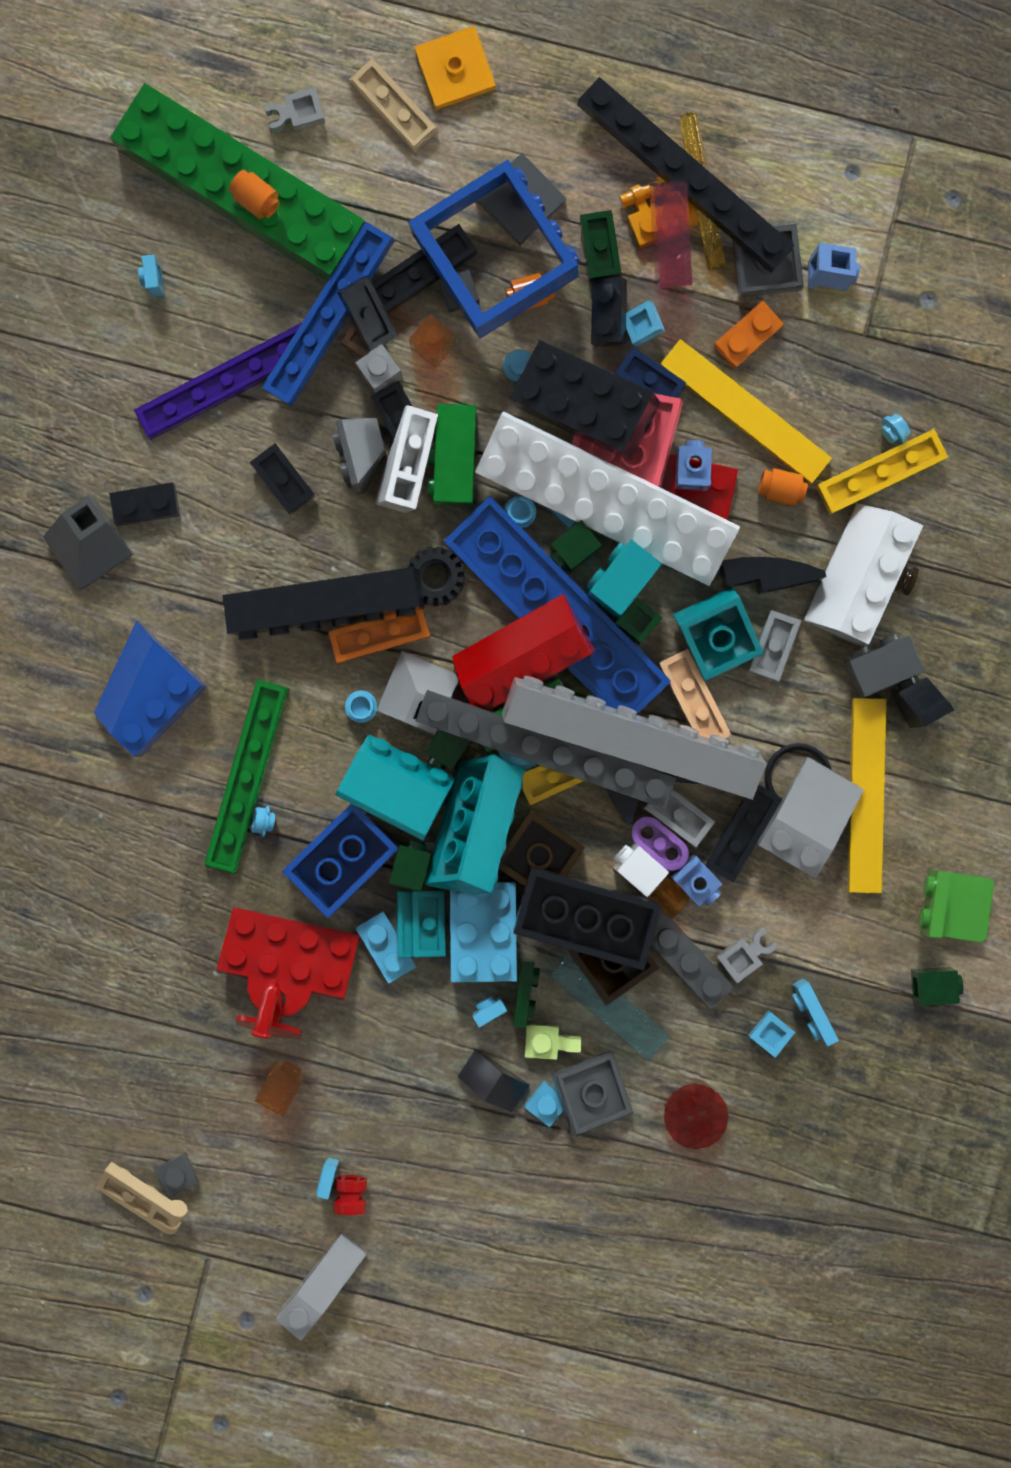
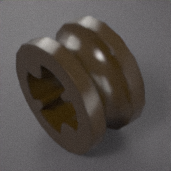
M906 564L894 591L896 592L900 589L904 595L908 596L915 585L919 569L916 567L908 569Z

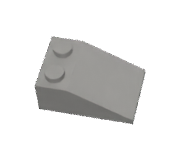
M807 756L781 797L783 799L760 836L758 845L816 879L834 850L864 789Z

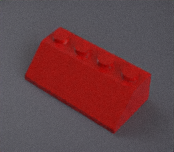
M562 594L453 655L452 660L461 687L470 704L489 711L507 700L514 677L524 679V676H530L543 681L591 655L596 650L565 594Z

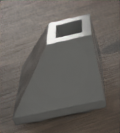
M377 418L337 420L338 431L332 432L340 457H345L346 462L340 464L344 482L348 488L353 487L357 495L364 494L386 457Z
M89 495L63 512L43 536L80 591L134 555L98 501Z

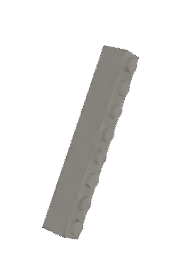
M524 676V679L514 677L502 712L505 723L753 800L767 764L759 754L760 751L746 744H741L740 748L729 745L727 739L718 735H711L710 738L698 735L699 731L686 725H680L679 728L667 725L668 721L654 715H649L648 719L637 716L635 710L626 706L619 705L615 709L606 706L604 700L594 696H587L586 699L574 696V691L562 686H556L555 689L542 686L543 682L534 677Z

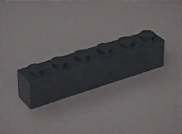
M414 567L222 595L227 634L236 635L239 640L257 639L259 632L269 631L270 636L289 634V628L301 627V631H314L321 629L320 624L332 622L333 627L352 625V619L364 618V622H377L384 620V614L396 613V618L411 617L416 615L415 610L424 609L420 570Z

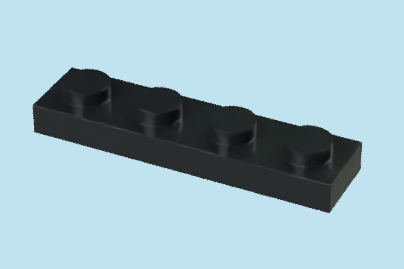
M457 224L435 239L454 269L477 254V249L460 224ZM421 249L376 279L372 284L387 314H389L434 284L440 277Z

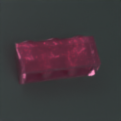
M682 180L651 183L649 187L655 283L659 288L692 285L687 183Z

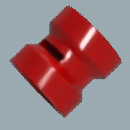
M340 1175L335 1177L334 1189L339 1197L334 1200L333 1212L340 1215L364 1214L366 1212V1201L362 1196L363 1192L367 1189V1178L359 1175Z

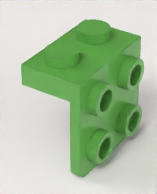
M929 869L928 876L925 877L923 884L925 901L924 908L920 910L918 924L919 928H921L920 933L935 938L948 937L975 942L985 941L994 889L993 880L986 877Z

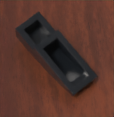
M741 557L723 560L719 567L724 589L755 582L758 595L813 583L826 578L825 570L783 558Z

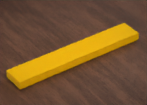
M680 339L661 362V366L686 382L685 387L794 473L803 475V480L811 485L832 459L822 449Z
M852 698L850 781L863 788L864 791L849 818L847 892L882 893L887 699Z

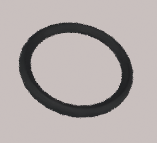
M795 743L784 746L775 752L768 761L764 777L766 789L777 795L772 786V769L776 761L789 751L804 750L818 757L825 767L832 770L828 759L821 751L808 744Z

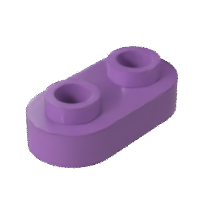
M644 816L633 823L631 827L633 842L640 846L667 870H678L686 864L689 856L687 846L661 822L653 817ZM645 826L651 827L653 831L652 836L648 839L641 836V830ZM673 847L677 851V856L669 860L666 858L665 852L668 848Z

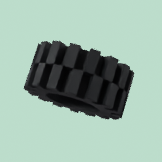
M430 546L426 547V550H419L416 556L410 559L408 568L414 567L420 570L425 605L439 607V605L449 604L450 601L458 597L464 586L465 574L461 561L449 549L445 550L440 546H437V548ZM430 565H441L448 572L446 584L439 589L429 588L423 582V573Z

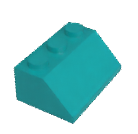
M368 735L355 755L335 796L424 840L456 778L448 775L440 768H434L418 760L413 754L405 753L389 745L388 742L381 738Z

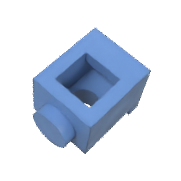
M819 242L808 260V288L814 289L815 286H822L847 291L852 282L855 283L860 272V264L856 263V249Z
M688 440L685 441V446L678 447L675 489L707 491L710 488L712 448L705 447L704 441ZM697 458L700 460L701 466L696 469L692 468L689 460Z
M692 855L682 868L676 870L670 876L698 906L703 902L709 906L721 895L718 888L722 883L695 855ZM702 877L705 880V886L703 889L698 890L694 887V881Z

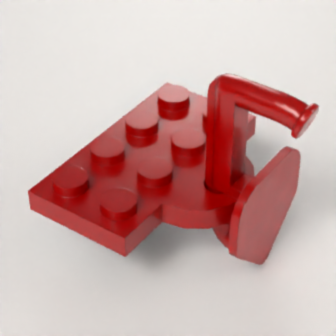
M233 907L216 970L219 973L248 979V993L252 1004L259 1010L257 1018L238 1015L236 1017L237 1025L251 1029V1035L258 1038L301 1039L302 1031L298 1028L281 1024L282 1019L298 1014L307 1006L312 994L345 1000L360 935ZM282 994H283V995L285 996V998H286L285 1005H284L283 1000H282Z

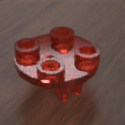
M693 1083L683 1085L665 1101L663 1117L666 1130L673 1140L683 1147L692 1149L709 1147L720 1140L727 1129L729 1118L727 1105L720 1094L708 1084ZM701 1111L705 1112L703 1116L699 1115ZM689 1116L693 1117L692 1121H688L687 1118Z

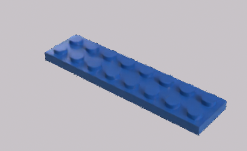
M491 496L481 503L444 540L518 618L565 594L596 650L591 655L567 668L595 697L604 700L606 706L615 709L619 705L626 706L635 710L638 714L671 682Z

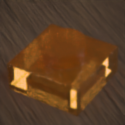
M669 875L649 895L653 901L662 904L661 911L665 912L671 919L681 912L690 899Z

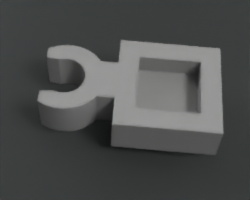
M315 87L284 96L287 104L285 106L269 104L264 108L267 116L273 114L280 116L278 121L269 124L271 132L274 133L282 131L289 123L293 124L294 131L325 123Z
M761 928L755 931L750 943H747L743 937L739 938L716 956L736 983H739L763 965L757 956L761 953H772L778 945L774 941L768 946H761L760 938L767 933L766 929Z

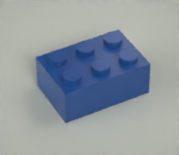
M350 804L282 872L329 918L398 851L399 845L365 810Z

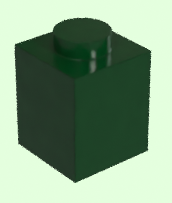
M581 520L551 544L550 549L553 553L550 554V557L562 570L566 567L569 573H571L598 552L602 545Z
M439 730L425 750V753L430 756L427 762L442 770H445L446 767L453 770L471 741Z
M409 839L408 844L401 843L399 845L389 881L390 884L419 892L422 891L433 853L426 850L428 844Z
M951 967L911 969L913 1002L920 1006L960 1003L959 994H963L964 985L962 976L958 975V970Z

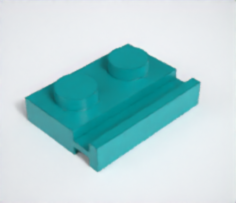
M444 891L396 892L397 958L446 956Z

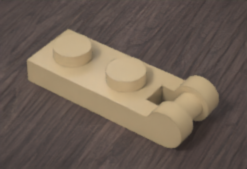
M113 1162L104 1170L96 1188L165 1234H175L188 1211L187 1205L183 1201H171L159 1193L156 1188L145 1184L133 1176L127 1169L121 1168Z

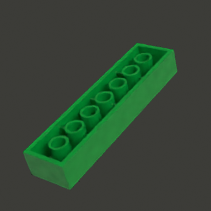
M146 83L143 84L110 136V139L120 153L327 282L365 222L358 215ZM240 171L253 172L278 191L277 200L280 204L271 217L267 218L265 216L262 219H258L233 199V195L229 192V186Z

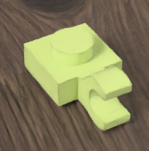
M527 1023L525 1058L557 1060L558 1050L581 1052V1036L559 1035V1025Z

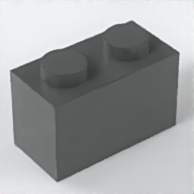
M898 633L880 640L882 647L870 651L869 647L866 646L850 653L852 659L844 662V666L858 698L871 695L925 671L910 635L900 638Z

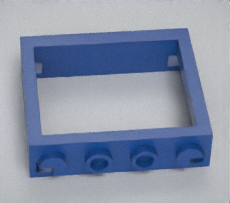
M508 159L408 221L412 236L479 339L579 277L578 263H580V259L572 246H565L561 240L563 234L554 219L551 221L547 219L543 213L546 209L537 193L533 195L526 187L528 181L523 171L519 167L514 169ZM508 182L562 264L483 313L430 230Z

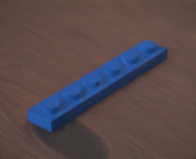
M364 222L262 386L266 392L289 406H293L349 316L337 291L363 276H369L371 280L395 242L392 236L368 222Z

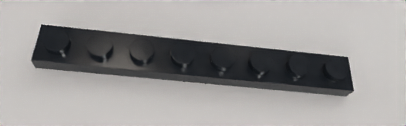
M599 77L578 99V107L770 273L792 251L794 247L792 242L602 78Z

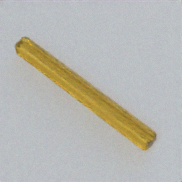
M694 111L686 112L680 118L685 151L708 170L698 114ZM697 209L707 267L710 271L720 270L726 264L720 230Z

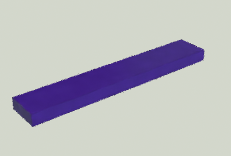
M302 322L134 409L148 438L152 440L266 381Z

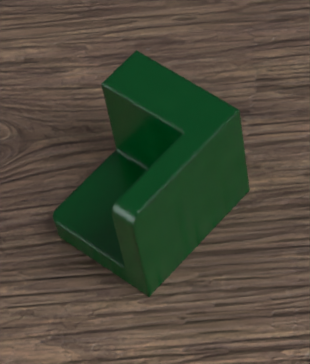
M636 598L615 624L639 646L662 617L639 598Z

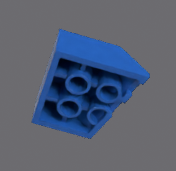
M136 620L94 714L124 748L133 756L142 757L208 686Z

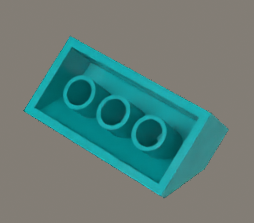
M496 755L458 762L454 774L456 779L449 792L424 884L471 895L492 893L498 880L497 872L500 860L506 850L508 830L514 820L516 800L522 790V778L525 769Z

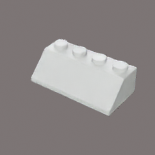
M857 503L826 568V578L821 580L803 621L860 647L869 645L923 525L895 512Z

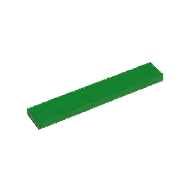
M259 679L256 680L204 866L232 874L237 873L289 691L288 687Z

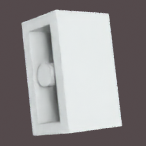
M635 843L631 847L625 845L614 857L617 863L613 868L646 897L653 892L669 873Z

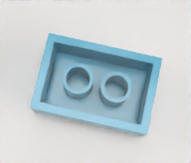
M497 880L490 894L471 895L450 890L451 982L517 981L516 934L513 933L516 921L515 880Z

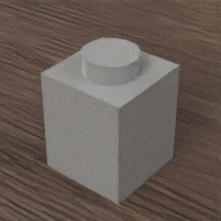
M382 344L356 362L359 373L374 394L403 380L400 368Z

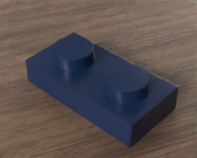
M632 347L615 372L616 375L651 390L655 394L677 398L686 385L684 380L634 347Z

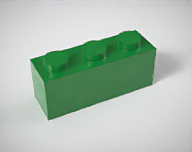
M437 404V413L435 414H438L434 429L436 442L435 445H431L429 451V465H435L434 478L428 477V497H433L434 506L473 507L476 405Z

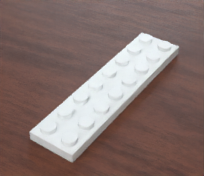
M504 411L500 415L475 473L576 522L582 520L587 527L626 545L632 539L661 563L710 586L740 528V526Z

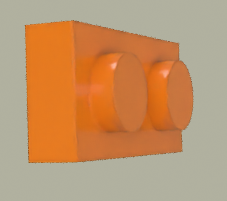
M762 300L714 343V347L736 369L778 332L784 323Z

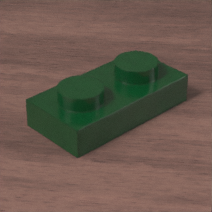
M612 210L581 214L579 220L589 282L596 279L621 277L622 272Z
M521 957L513 1026L526 1028L527 1019H534L536 1000H530L531 987L538 988L540 968L534 967V959Z

